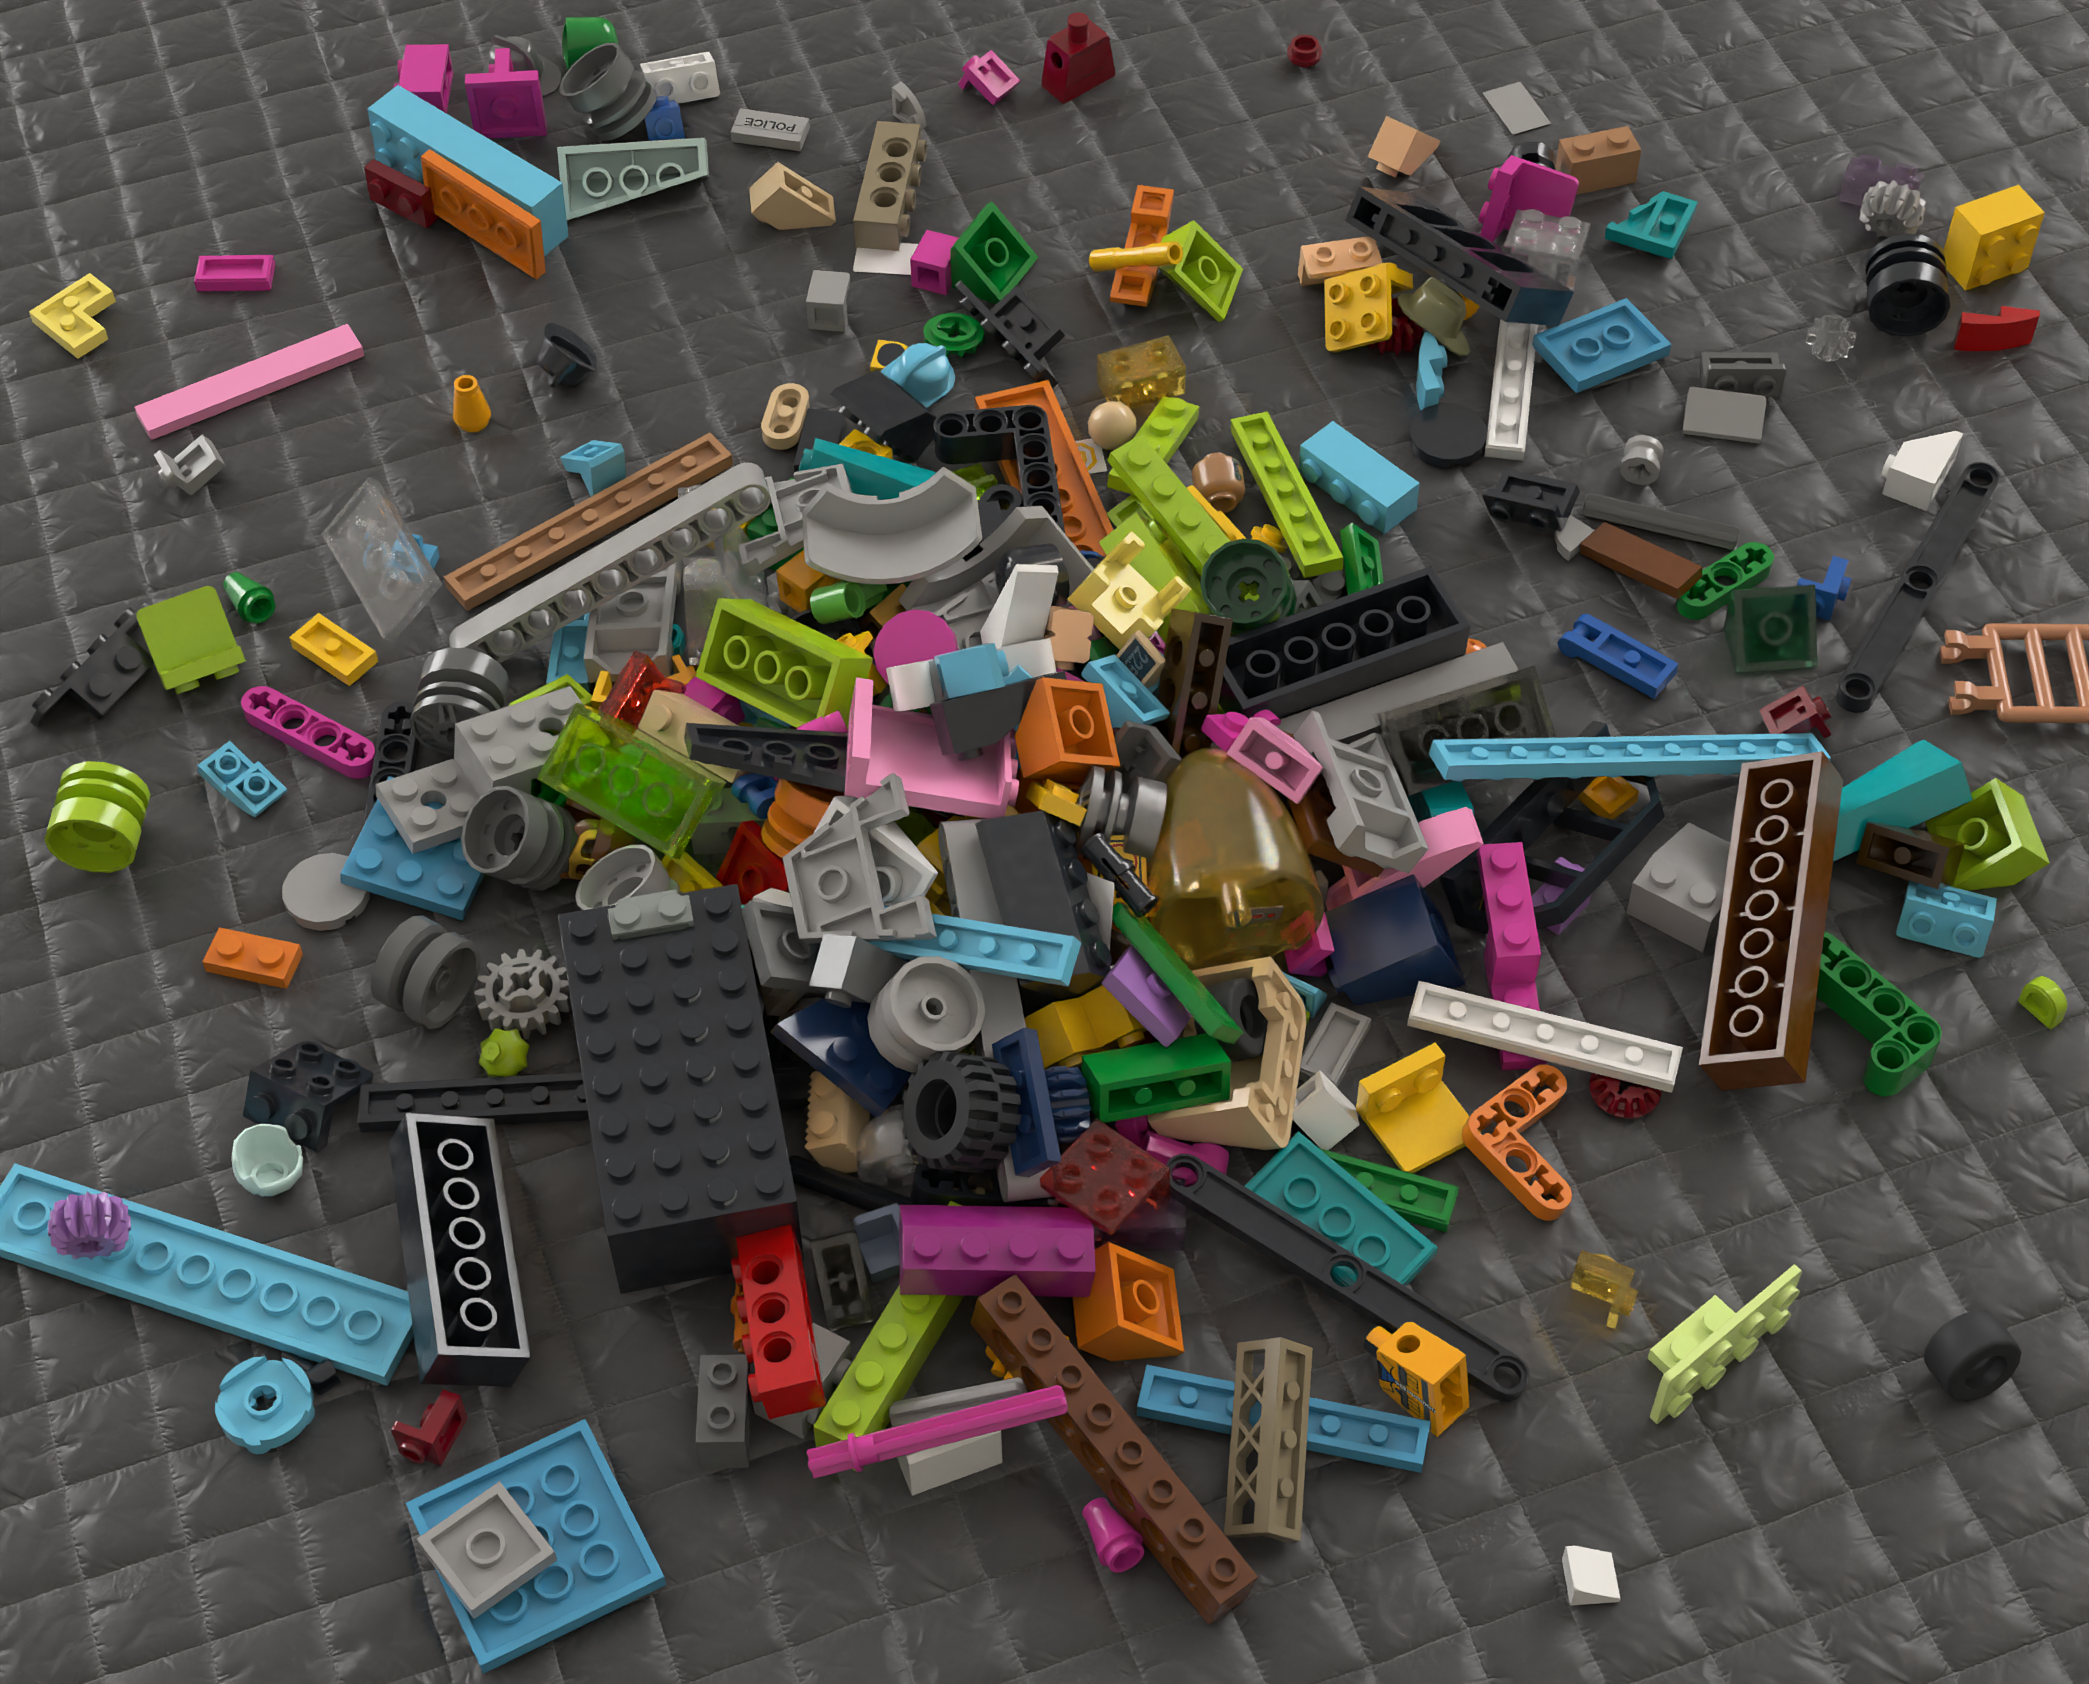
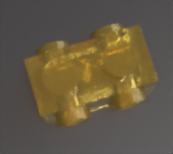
M1169 335L1097 355V383L1107 402L1117 401L1129 408H1134L1159 401L1163 396L1170 398L1185 393L1186 365Z

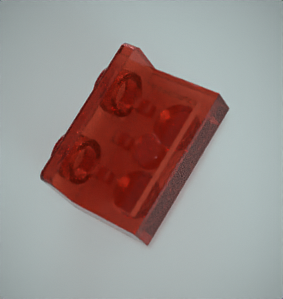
M637 651L633 652L593 719L613 745L619 748L637 743L655 744L657 741L654 737L638 729L654 690L684 694L686 691V687L682 682L664 677L648 654Z

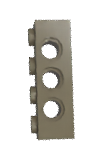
M877 121L853 219L855 248L899 251L902 236L908 237L910 229V215L908 211H914L916 202V191L913 188L914 186L919 187L921 182V164L919 162H925L927 155V140L921 139L920 124Z

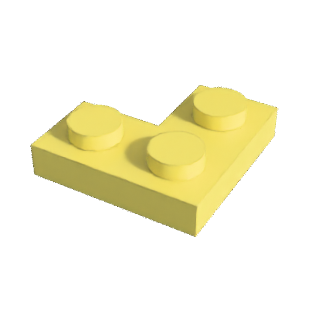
M89 273L38 305L29 313L32 322L79 359L108 340L105 328L91 317L115 303L116 300L113 291Z

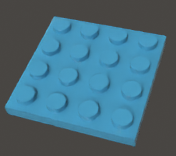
M586 1419L406 1502L409 1514L421 1536L500 1481L555 1551L556 1562L475 1619L436 1570L483 1674L666 1585L665 1577Z

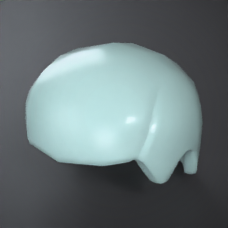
M258 1124L244 1129L233 1143L231 1160L234 1175L237 1181L253 1195L258 1194L261 1197L275 1196L285 1192L302 1175L303 1157L301 1156V1146H296L289 1138L287 1130L280 1125Z

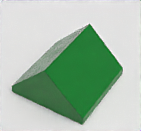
M992 201L986 204L950 248L952 288L957 289L955 285L961 280L977 298L996 305L1019 283L1039 258Z

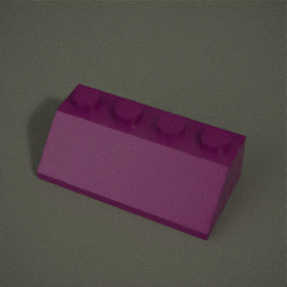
M900 1205V1295L982 1296L1016 1274L1033 1296L1089 1297L1095 1276L1094 1228L1087 1208Z

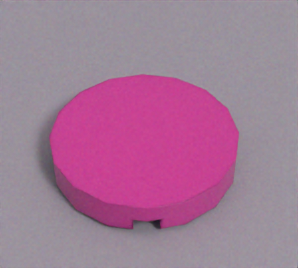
M913 609L897 614L884 624L876 637L873 654L878 672L885 682L889 684L886 668L932 660L934 656L957 651L959 648L956 635L942 618L930 611Z

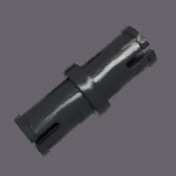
M1098 833L1092 836L1081 847L1080 852L1082 855L1086 856L1105 880L1114 883V890L1131 908L1136 917L1141 918L1157 905L1159 898L1135 874L1136 867L1130 860L1124 861L1103 834Z

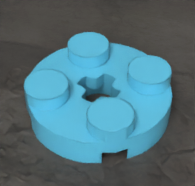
M266 1356L248 1359L229 1371L219 1386L221 1393L218 1397V1402L216 1403L215 1401V1414L225 1435L232 1442L246 1447L251 1453L264 1454L271 1448L288 1443L300 1434L315 1416V1408L313 1406L314 1394L308 1377L299 1365L289 1359L281 1358L282 1361H268ZM262 1395L267 1399L274 1396L277 1397L271 1408L264 1411L255 1410L258 1407L256 1401L258 1397Z

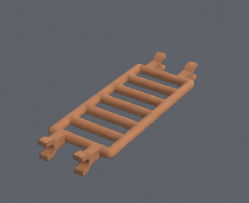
M1990 623L1982 628V636H1969L1957 630L1945 631L1946 646H1941L1939 650L1941 664L1957 663L1964 659H1987L1992 685L1975 686L1971 682L1955 681L1953 686L1955 697H1950L1948 701L1951 715L1967 714L1974 710H1996L1999 720L2005 723H2089V668L2083 640H2089V624ZM2000 640H2024L2037 706H2013ZM2041 640H2065L2079 707L2055 706Z

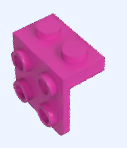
M1511 155L1500 169L1494 168L1490 176L1488 189L1492 190L1490 201L1484 203L1479 215L1478 222L1483 224L1480 235L1494 242L1505 229L1543 243L1558 246L1563 241L1579 187L1578 179Z

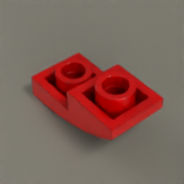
M2001 306L1998 316L1962 312L1954 338V350L1997 351L2030 344L2039 320L2040 310Z

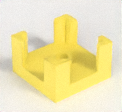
M1132 531L1067 598L1078 610L1087 611L1094 615L1093 625L1119 650L1138 630L1149 638L1161 626L1164 617L1192 590L1180 577L1175 576L1160 592H1157L1129 564L1145 547L1144 542Z

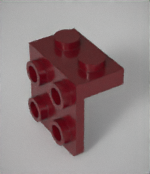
M372 159L364 167L370 200L426 229L439 218V216L434 214L431 188L375 159Z

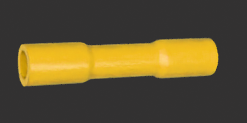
M1176 241L1154 243L1134 248L1096 249L1089 255V265L1095 272L1114 271L1117 268L1123 269L1125 267L1145 265L1152 267L1175 265L1181 262L1183 249Z

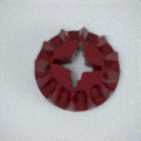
M1596 1073L1591 1074L1589 1088L1593 1100L1602 1110L1613 1116L1638 1118L1650 1113L1660 1101L1662 1090L1633 1083V1086L1628 1087L1620 1095L1619 1084L1620 1081L1624 1080Z

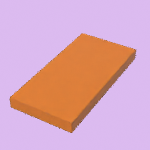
M429 149L421 155L424 185L431 188L434 214L531 277L538 279L546 273L541 220Z

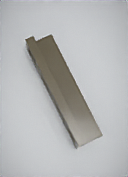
M1282 1337L1237 1343L1224 1535L1227 1537L1264 1536L1283 1542L1301 1541L1312 1347ZM1265 1353L1264 1370L1255 1379L1252 1375L1254 1354ZM1258 1400L1262 1405L1261 1418L1252 1427L1249 1423L1250 1409ZM1255 1448L1258 1452V1466L1249 1476L1246 1472V1458ZM1251 1497L1255 1502L1254 1523L1242 1524L1243 1507Z

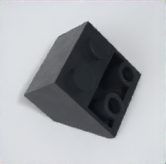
M878 369L836 387L830 394L842 404L838 409L841 414L853 423H858L864 428L863 432L881 446L885 444L892 448V453L898 457L906 453L918 460L934 439V421L937 416L896 381Z

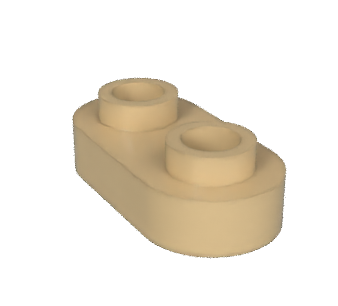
M787 383L778 386L771 393L761 423L763 441L770 448L784 450L795 446L799 442L807 409L810 408L809 394L803 386Z

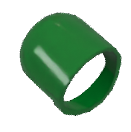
M603 17L565 18L562 33V51L568 70L584 54L595 47L614 42L618 45L616 29L608 19Z

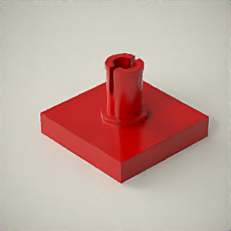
M754 820L740 823L716 876V880L723 886L738 885L741 905H746L749 901H752L754 896L770 888L790 893L783 858L766 846L761 836L762 828Z

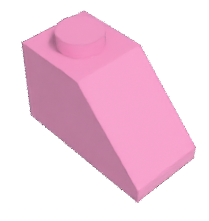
M1250 717L1226 753L1296 804L1301 802L1324 768L1299 742L1263 717Z

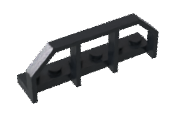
M1593 720L1577 737L1611 736L1606 723ZM1644 775L1621 776L1626 781L1647 786L1651 800L1629 824L1567 808L1597 776L1576 779L1569 777H1546L1535 779L1480 834L1483 845L1522 842L1523 850L1525 851L1553 822L1558 827L1612 841L1583 872L1524 855L1528 878L1565 888V891L1554 902L1533 907L1537 930L1564 923L1665 817L1654 777ZM1476 849L1443 873L1440 878L1456 924L1488 934L1489 927L1486 912L1470 908L1483 894L1477 858L1478 849Z

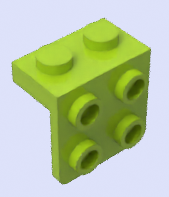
M203 586L141 608L136 614L159 677L166 690L174 688L176 694L186 692L200 686L199 678L213 673L216 680L239 672L237 665L246 662L241 647L236 644L217 592L212 586Z

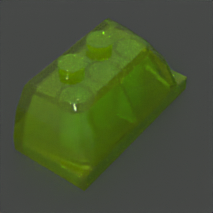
M577 702L537 778L667 856L680 860L696 827L710 811L726 783L724 778L625 721Z

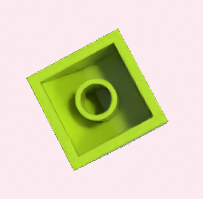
M1997 778L1971 793L1972 801L1925 821L1928 832L1965 843L1955 882L1951 887L1971 891L2011 886L2050 864L2023 795Z

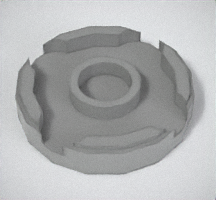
M336 853L314 855L301 861L288 873L282 885V899L287 912L295 918L296 923L304 928L317 931L333 930L347 925L346 920L351 919L354 915L357 918L364 911L370 899V892L342 884L340 880V873L349 856Z

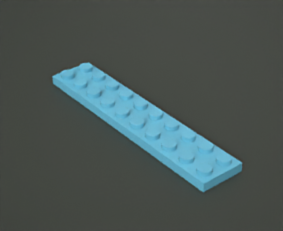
M15 1163L1 1184L0 1257L281 1351H287L318 1363L328 1359L336 1369L387 1386L414 1336L408 1291L123 1198V1204L128 1206V1215L131 1216V1231H129V1240L125 1242L124 1249L112 1252L108 1257L96 1256L92 1260L88 1257L73 1259L71 1255L58 1254L56 1248L51 1246V1236H48V1221L50 1220V1211L54 1209V1203L59 1200H67L70 1194L79 1196L84 1195L87 1191L90 1194L102 1192Z

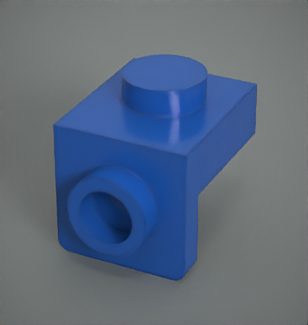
M668 96L657 97L653 108L642 120L646 126L648 141L685 139L679 105L675 100L669 101Z
M1833 556L1823 584L1800 578L1796 585L1791 609L1830 621L1837 600L1845 602L1852 578L1845 576L1849 560Z

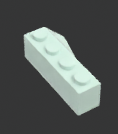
M705 138L557 147L560 182L563 185L567 221L697 178L709 177Z

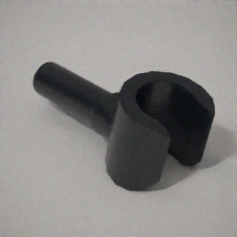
M283 1351L280 1355V1358L289 1359L303 1369L312 1389L318 1395L325 1394L341 1383L340 1379L336 1376L334 1366L328 1359L313 1367L309 1362L293 1353Z

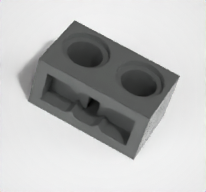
M745 1354L700 1355L695 1443L701 1469L749 1468L752 1396L748 1383V1374H751V1368Z

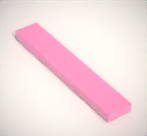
M345 324L150 400L134 408L149 438L153 440L365 355L362 345L350 326Z

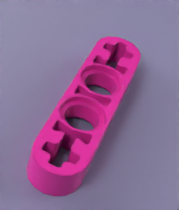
M257 686L251 688L243 695L241 700L243 712L247 722L253 727L347 777L362 779L372 774L376 750L369 739L270 687ZM267 704H269L270 710L265 708ZM300 718L304 720L303 724L296 729H286L283 727L284 723L289 719ZM332 735L336 737V740L331 745L318 746L315 744L316 740L321 736Z

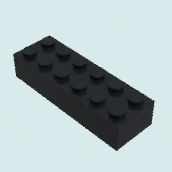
M1432 566L1230 637L1219 704L1225 714L1227 712H1237L1250 719L1259 711L1270 710L1279 719H1283L1463 656L1466 653L1471 626Z
M405 1113L389 1143L420 1384L512 1387L531 1357L494 1119Z

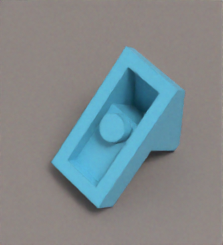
M592 440L560 457L566 471L581 474L591 497L626 478L624 449L618 443Z
M1115 654L1088 662L1081 673L1087 682L1103 684L1112 728H1121L1126 721L1149 725L1167 719L1170 714Z

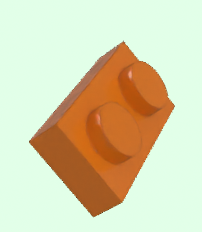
M219 927L202 963L205 971L209 973L287 989L303 956L300 944Z

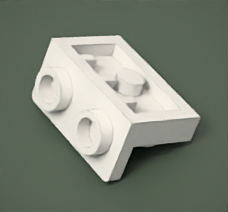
M710 52L640 64L641 73L646 78V81L656 90L657 97L668 96L669 101L675 100L679 104L720 95L715 61Z

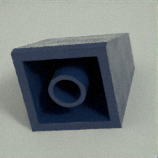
M1414 874L1325 912L1334 947V952L1327 956V958L1331 957L1334 968L1328 970L1329 976L1338 994L1345 992L1355 1006L1413 996L1416 993L1419 981L1450 989L1466 984L1443 915Z

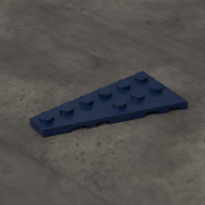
M900 958L906 962L912 961L910 959ZM823 998L775 1025L770 1031L772 1035L877 1119L886 1110L912 1074L909 1071L895 1067L876 1048L870 1037L867 1019L871 1003L852 1002L851 1008H845L830 1004Z

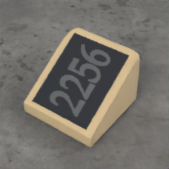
M1138 630L1130 637L1116 656L1148 689L1158 683L1165 664V658L1144 633Z

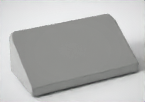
M1690 387L1685 405L1682 434L1760 444L1767 399L1762 395Z

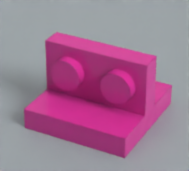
M510 48L495 49V64H489V73L465 74V88L473 130L488 139L547 136V121L538 70L514 72Z

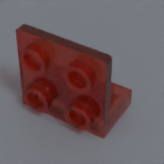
M1096 1119L1061 1156V1162L1050 1167L1040 1178V1187L1094 1225L1112 1235L1143 1202H1146L1157 1211L1167 1202L1170 1194V1168Z

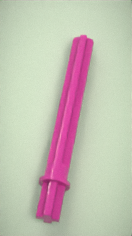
M1056 1385L856 1437L855 1433H850L847 1440L808 1449V1466L810 1471H812L813 1478L855 1468L857 1473L862 1472L865 1465L1065 1414L1068 1407L1067 1399L1062 1387Z

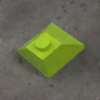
M1193 220L1164 236L1161 240V243L1176 241L1181 245L1183 249L1181 262L1175 265L1157 267L1218 322L1225 320L1243 268Z

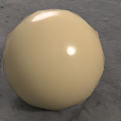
M1108 401L1098 405L1092 411L1088 420L1089 435L1096 445L1105 450H1116L1134 438L1137 430L1136 417L1131 409L1117 401Z

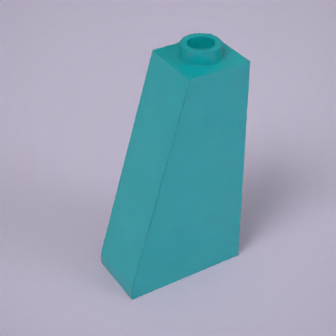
M815 438L812 450L804 449L799 466V471L843 464L852 493L877 496V500L898 498L900 492L922 484L937 473Z
M1921 740L1843 787L1833 861L1860 850L1867 822L1910 828L1972 801L1962 762L1926 740Z

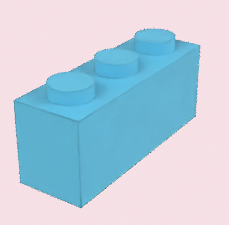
M1334 421L1300 445L1299 473L1307 481L1316 484L1330 494L1337 503L1345 505L1356 513L1362 521L1372 525L1383 534H1386L1417 510L1420 483Z

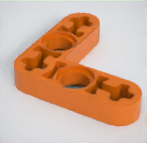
M1538 1065L1476 1109L1462 1129V1139L1467 1148L1534 1216L1545 1221H1553L1560 1218L1572 1199L1571 1188L1520 1133L1557 1106L1566 1092L1567 1081L1562 1072L1550 1065ZM1546 1084L1551 1088V1090L1549 1088L1543 1090L1536 1099L1532 1095L1537 1085L1541 1087ZM1507 1101L1518 1103L1524 1109L1525 1116L1514 1117L1506 1111L1504 1103ZM1493 1120L1497 1123L1492 1134L1486 1133L1482 1135L1477 1130L1486 1129L1492 1124ZM1508 1156L1520 1158L1526 1164L1527 1172L1519 1173L1513 1171L1507 1165L1505 1158ZM1533 1176H1536L1539 1180H1535L1533 1184L1530 1186L1528 1183L1531 1181ZM1551 1193L1556 1199L1546 1201L1541 1195L1546 1196Z

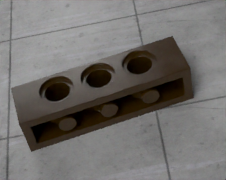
M1178 609L1171 610L1164 652L1165 664L1160 675L1157 699L1170 714L1167 719L1152 723V726L1159 730L1182 759L1166 783L1204 788L1212 740L1201 728L1206 715H1217L1233 622L1232 618Z

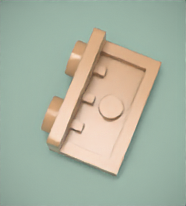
M1366 236L1301 246L1298 267L1300 285L1324 283L1325 279L1382 263L1376 240Z

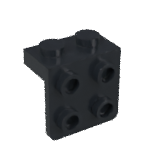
M299 1042L250 1070L243 1117L257 1124L280 1125L287 1130L291 1140L317 1152L327 1146L334 1107L360 1092L361 1084H372L374 1074L370 1070L361 1067L358 1062L344 1059L331 1053L316 1042Z

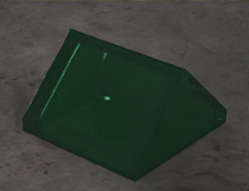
M1814 584L1732 590L1723 629L1735 672L1818 667L1816 591Z

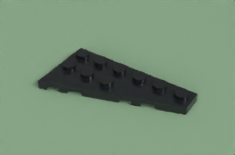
M686 723L684 741L690 760L845 793L848 733ZM931 810V811L941 812V813L950 814V815H955V816H959V817H965V815H961V814H955V813H949V812Z

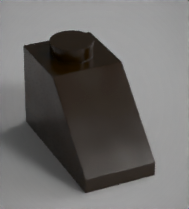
M1867 822L1856 863L1938 890L1954 885L1965 843L1923 830Z

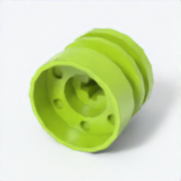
M86 761L70 766L62 774L54 803L55 807L52 810L44 841L48 850L58 860L74 868L89 872L110 873L125 869L133 863L139 843L141 827L151 796L147 784L137 774L121 766L106 762Z

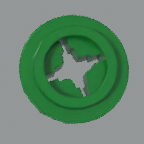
M940 314L931 318L924 326V343L936 347L943 345L946 349V357L950 354H957L962 358L964 352L975 353L977 347L983 345L984 329L976 319L965 314ZM958 332V335L955 338H951L952 335H955V333Z

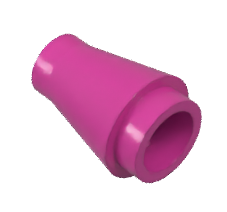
M1106 1498L1094 1499L1084 1507L1082 1516L1087 1522L1100 1563L1116 1573L1124 1572L1135 1566L1144 1555L1141 1534L1110 1505Z

